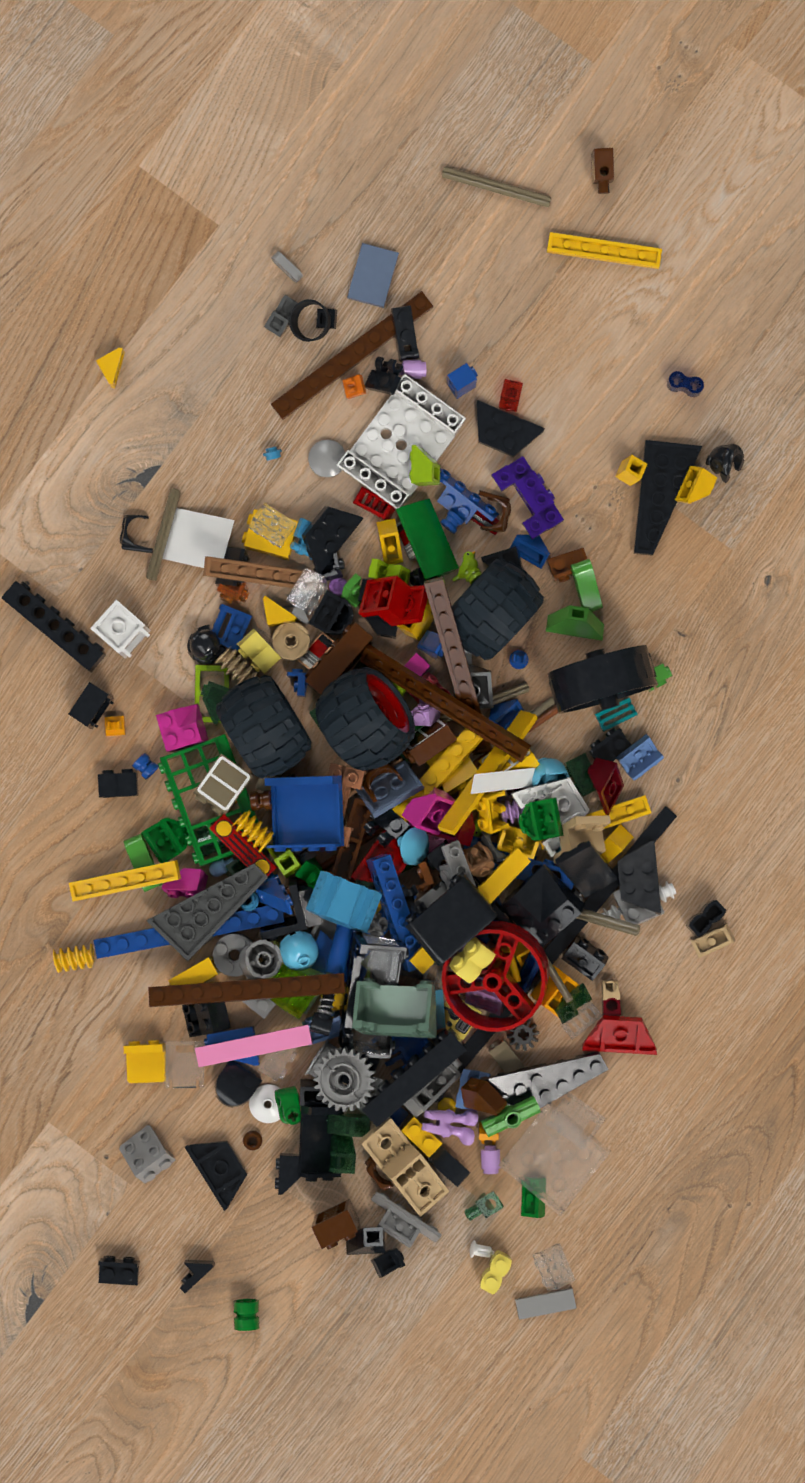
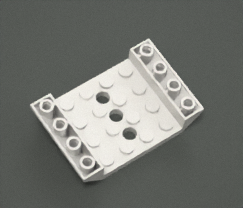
M404 374L395 394L389 397L351 450H347L337 466L395 509L400 508L418 488L417 485L411 483L409 476L412 445L423 448L437 462L457 435L466 418ZM383 430L391 431L392 435L389 439L381 437ZM398 441H405L407 447L404 450H399L396 448V443Z

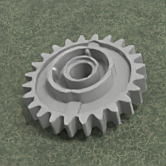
M339 1048L335 1049V1054L332 1051L329 1052V1058L326 1056L322 1057L324 1063L320 1062L317 1064L320 1070L314 1071L318 1074V1077L313 1079L318 1082V1085L314 1088L320 1089L317 1096H324L322 1102L329 1101V1108L335 1105V1111L342 1107L343 1112H346L348 1107L351 1111H354L355 1105L361 1108V1102L368 1103L367 1097L373 1096L370 1090L376 1089L372 1082L377 1081L376 1078L372 1077L376 1071L370 1070L373 1063H366L368 1057L362 1059V1052L356 1055L355 1049H351L348 1052L347 1048H343L342 1052ZM342 1075L348 1076V1085L342 1083Z

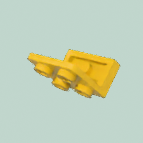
M148 1040V1044H140V1041H128V1044L123 1046L124 1054H126L128 1083H153L166 1080L165 1043H160L159 1040Z

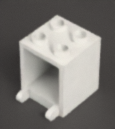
M117 600L90 628L123 658L127 656L130 658L132 656L130 653L145 636L147 638L150 636L149 632L151 631Z

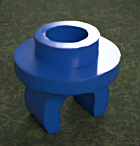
M522 650L514 651L509 658L511 666L515 669L525 668L529 660L528 655Z

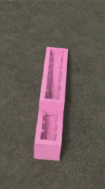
M309 1024L197 1047L195 1052L198 1067L311 1045L313 1041L309 1031Z

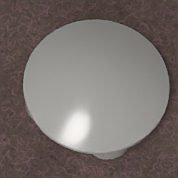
M319 441L309 452V465L320 477L336 476L342 471L337 464L344 456L345 450L336 441Z

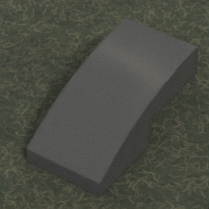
M284 295L264 327L281 337L289 326L290 313L298 302Z

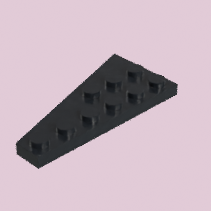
M645 440L643 461L647 463V467L641 478L633 554L653 556L676 506L677 501H675V498L690 466H694L702 446Z

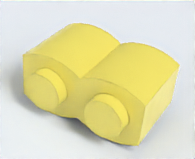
M252 629L237 643L240 647L238 652L245 659L249 657L253 661L250 665L257 672L261 670L265 674L281 659L255 629Z
M474 937L466 943L463 951L452 959L449 967L455 974L470 984L477 979L482 969L486 968L493 961L496 954L490 947Z
M497 1250L492 1255L489 1267L485 1269L480 1278L481 1289L492 1295L499 1290L502 1277L508 1273L511 1267L512 1260L509 1255L500 1250Z

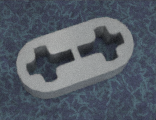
M279 251L271 257L272 261L295 283L303 277V274Z

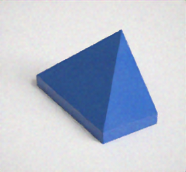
M516 535L510 548L516 546L521 558L542 569L550 553L540 535L533 540L530 538V535Z
M517 699L495 704L491 708L489 719L507 730L520 710L524 711Z
M529 952L519 973L521 977L519 984L524 992H528L540 972L538 963L531 952Z

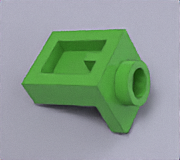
M356 573L344 585L341 595L342 599L347 600L355 608L361 603L358 601L361 577Z

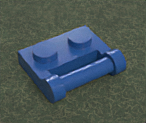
M220 604V611L212 631L218 636L226 614H232L224 635L219 640L220 645L227 648L231 646L230 649H236L238 652L240 647L237 643L244 638L252 616Z

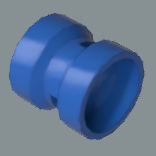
M146 753L141 755L132 765L135 770L141 772V776L145 780L159 768L155 762L150 760Z

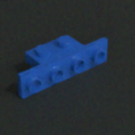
M440 468V482L447 487L437 500L438 503L447 510L457 514L465 524L470 522L477 510L490 521L497 518L499 513L496 512L492 505L483 502L478 494L469 491L464 483L456 481L447 470Z

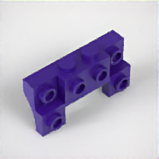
M524 456L491 475L501 492L514 485L533 515L522 522L532 540L564 521L554 505L553 500L555 497L550 489H545L543 485L545 482L539 473L536 475Z

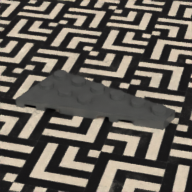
M254 863L146 921L189 961L269 876Z

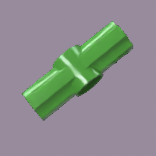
M532 1096L513 1106L506 1105L497 1116L492 1115L482 1120L481 1124L487 1136L490 1137L507 1128H517L522 1121L540 1113V1107L535 1097ZM514 1114L513 1118L507 1119L509 1115Z

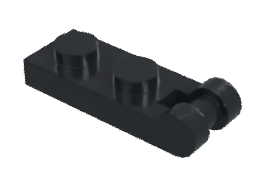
M411 305L391 308L399 361L402 362L408 358L419 359ZM410 345V350L405 351L404 346Z

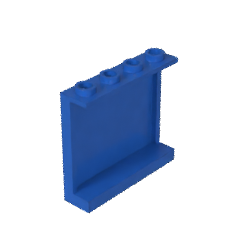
M342 775L264 778L265 786H271L272 831L274 832L273 845H267V848H274V852L286 851V848H291V851H303L304 847H308V851H320V847H325V851H336L337 847L344 846Z

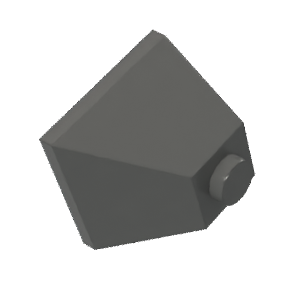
M468 665L480 708H493L491 670Z

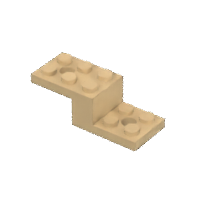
M391 1117L387 1118L378 1127L372 1128L358 1140L385 1176L400 1191L420 1217L449 1192L425 1158L408 1141ZM388 1138L387 1144L381 1146V1142ZM427 1186V1190L420 1194L421 1189Z

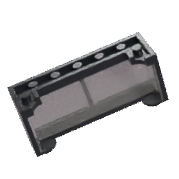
M353 932L338 1043L342 1051L343 1048H347L348 1052L351 1049H355L356 1055L362 1052L361 1057L391 1059V1053L395 1051V1041L392 1040L391 1036L365 1035L352 1028L357 981H363L364 978L375 979V983L379 985L398 986L401 963H404L409 957V949L403 941L362 932Z

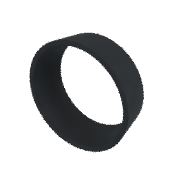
M312 299L302 300L294 306L290 313V329L299 340L306 342L320 340L330 329V313L318 301ZM315 304L323 308L326 315V325L318 337L310 339L300 332L298 317L305 307Z

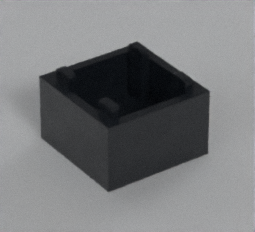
M89 682L68 715L93 730L94 727L98 728L97 722L109 704H114L112 702L113 697Z

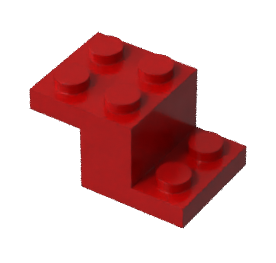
M398 576L367 580L358 614L362 617L378 615L391 626L420 623L423 620L428 600L425 586L410 587Z

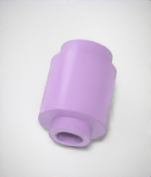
M403 360V369L399 375L406 374L411 379L426 377V362H421V360Z
M485 1145V1149H481V1169H483V1174H498L501 1168L500 1149H496V1145Z

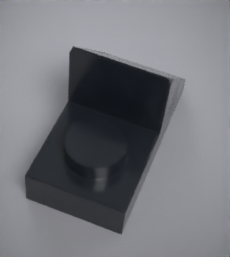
M185 1260L184 1264L193 1274L188 1273L181 1280L183 1284L180 1289L184 1293L189 1291L215 1266V1262Z

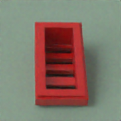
M361 487L353 501V504L382 520L391 519L396 510L378 495L364 487ZM368 494L365 503L362 504V500L364 499L365 495ZM373 498H375V500H374V502L372 503L371 507H368L369 504H370V502H371V500H372ZM381 501L382 503H381V505H380L378 511H376L375 509L377 508L379 502Z

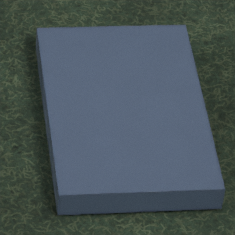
M362 243L347 299L384 308L399 253Z
M406 760L394 766L403 781H400L395 773H382L372 781L370 787L377 798L376 802L371 800L364 788L362 790L356 789L374 818L424 789L423 784Z

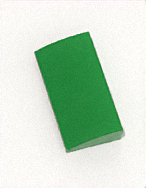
M430 499L414 502L396 509L425 580L447 575L459 569Z

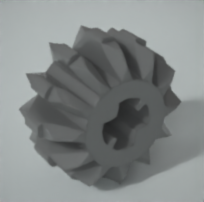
M530 1019L525 1024L509 1030L513 1034L506 1035L507 1038H514L509 1042L510 1045L517 1042L516 1050H519L522 1044L523 1050L527 1051L526 1044L533 1048L534 1045L531 1043V1040L535 1042L539 1040L533 1037V1035H538L539 1031H532L537 1025L534 1023L529 1027ZM521 1029L528 1032V1036H525L526 1039L518 1036V1032L521 1033Z

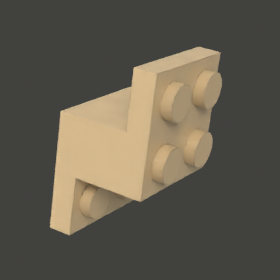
M575 816L563 824L564 836H559L561 851L553 856L554 863H556L555 859L563 852H569L582 842L590 841L600 854L604 853L606 849L602 830L611 823L610 816Z

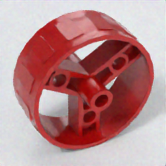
M492 921L477 934H500L494 950L496 955L493 961L486 968L482 969L480 975L485 974L483 981L478 982L476 979L471 984H466L449 967L453 956L444 962L441 979L443 993L448 1005L463 1022L480 1030L501 1032L522 1025L534 1015L542 1004L547 992L550 974L545 951L532 934L512 923ZM519 942L530 950L541 972L540 996L534 1003L508 973ZM501 946L509 947L510 952H503ZM498 957L502 960H506V963L501 960H496V958ZM504 981L510 988L507 993L501 988ZM485 989L489 992H494L513 1016L493 1018L479 1014L468 1007L458 994ZM510 996H517L519 998V1001H512Z

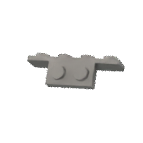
M456 840L442 846L441 849L446 863L439 866L440 876L445 882L447 890L450 889V879L455 874L462 872L475 885L460 842Z
M376 1192L371 1198L373 1202L387 1210L377 1227H383L386 1233L410 1248L419 1233L433 1242H437L442 1236L436 1227L425 1224L419 1216L410 1214L401 1204L393 1203L386 1194Z

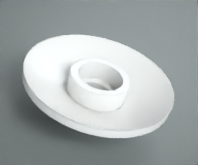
M272 1084L261 1085L250 1098V1111L258 1121L273 1123L280 1120L275 1100V1090L281 1089L278 1086ZM265 1101H270L272 1106L266 1108L264 1105Z

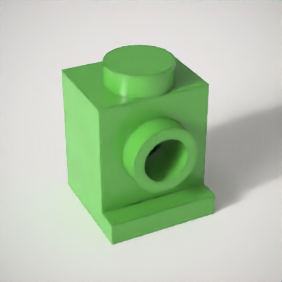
M663 663L654 667L657 676V688L666 684V679L672 676L669 667H665Z

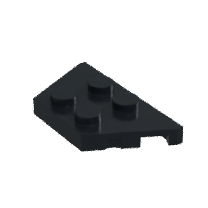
M479 400L476 402L479 443L513 458L545 430L543 427Z
M324 506L302 534L309 558H312L315 567L313 570L316 574H320L334 557L333 553L338 552L364 519L363 517Z
M651 841L618 860L621 901L635 904L637 907L645 908L661 915L655 841Z
M228 1141L186 1145V1151L225 1211L246 1178L247 1171Z

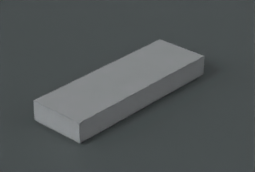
M572 1288L515 1299L519 1320L576 1309Z

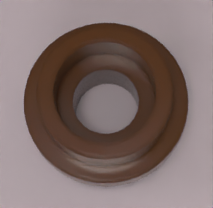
M249 1131L243 1138V1144L248 1150H257L262 1145V1136L257 1131ZM251 1137L256 1138L255 1144L250 1143L249 1139Z

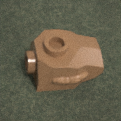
M479 841L473 847L463 849L473 876L485 877L492 872L495 864L493 862V854L488 847L483 846Z

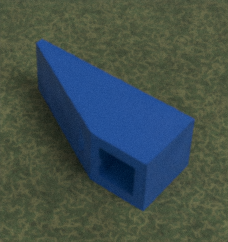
M427 630L418 643L417 648L435 660L438 656L442 658L444 652L439 635Z
M272 872L266 881L255 891V894L261 903L291 915L293 912L290 906L293 905L289 894L287 895L284 885L281 884L278 874L274 875Z

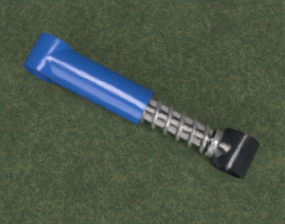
M336 924L325 968L326 974L345 973L353 932H355L354 929H348ZM336 994L322 995V999H320L321 1004L318 1006L317 1012L313 1014L309 1031L329 1036L333 1023L331 1008H333L332 1004L335 1001L334 996Z

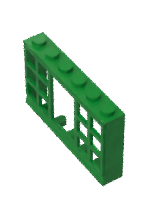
M226 734L160 757V763H158L161 774L165 773L167 781H164L167 791H172L174 799H171L173 807L175 810L178 809L181 815L178 817L181 828L185 827L187 835H185L188 846L192 845L194 853H191L195 864L199 863L200 867L234 855V853L229 851L222 854L217 842L220 839L217 836L215 837V834L209 829L211 827L210 823L216 822L222 815L192 826L180 793L194 789L200 784V782L195 783L191 773L192 769L204 765L208 773L210 770L208 764L216 761L219 757L216 756L206 760L202 748L216 744L219 754L224 755L236 764ZM198 750L202 762L189 766L185 754ZM181 756L185 768L171 772L168 760ZM187 772L192 785L178 790L173 776ZM245 787L237 798L239 809L228 812L226 814L227 817L240 812L243 814L248 810L251 811L250 818L256 815L255 811L251 809L250 798ZM207 825L211 839L198 843L193 830ZM213 842L218 856L204 860L200 847Z

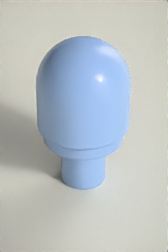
M233 858L226 861L224 859L215 861L209 866V872L212 876L219 877L227 873L229 867L235 865V861Z

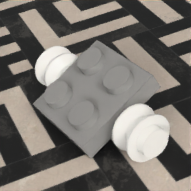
M666 881L664 887L659 885L660 899L665 903L667 902V897L674 899L676 890L672 883L668 884ZM620 890L613 892L619 908L617 909L614 905H611L610 910L607 911L603 908L604 912L601 913L620 919V915H623L625 921L638 925L660 916L648 909H642L635 904L621 901ZM661 906V915H662V914H664V910H663V908H662V906Z

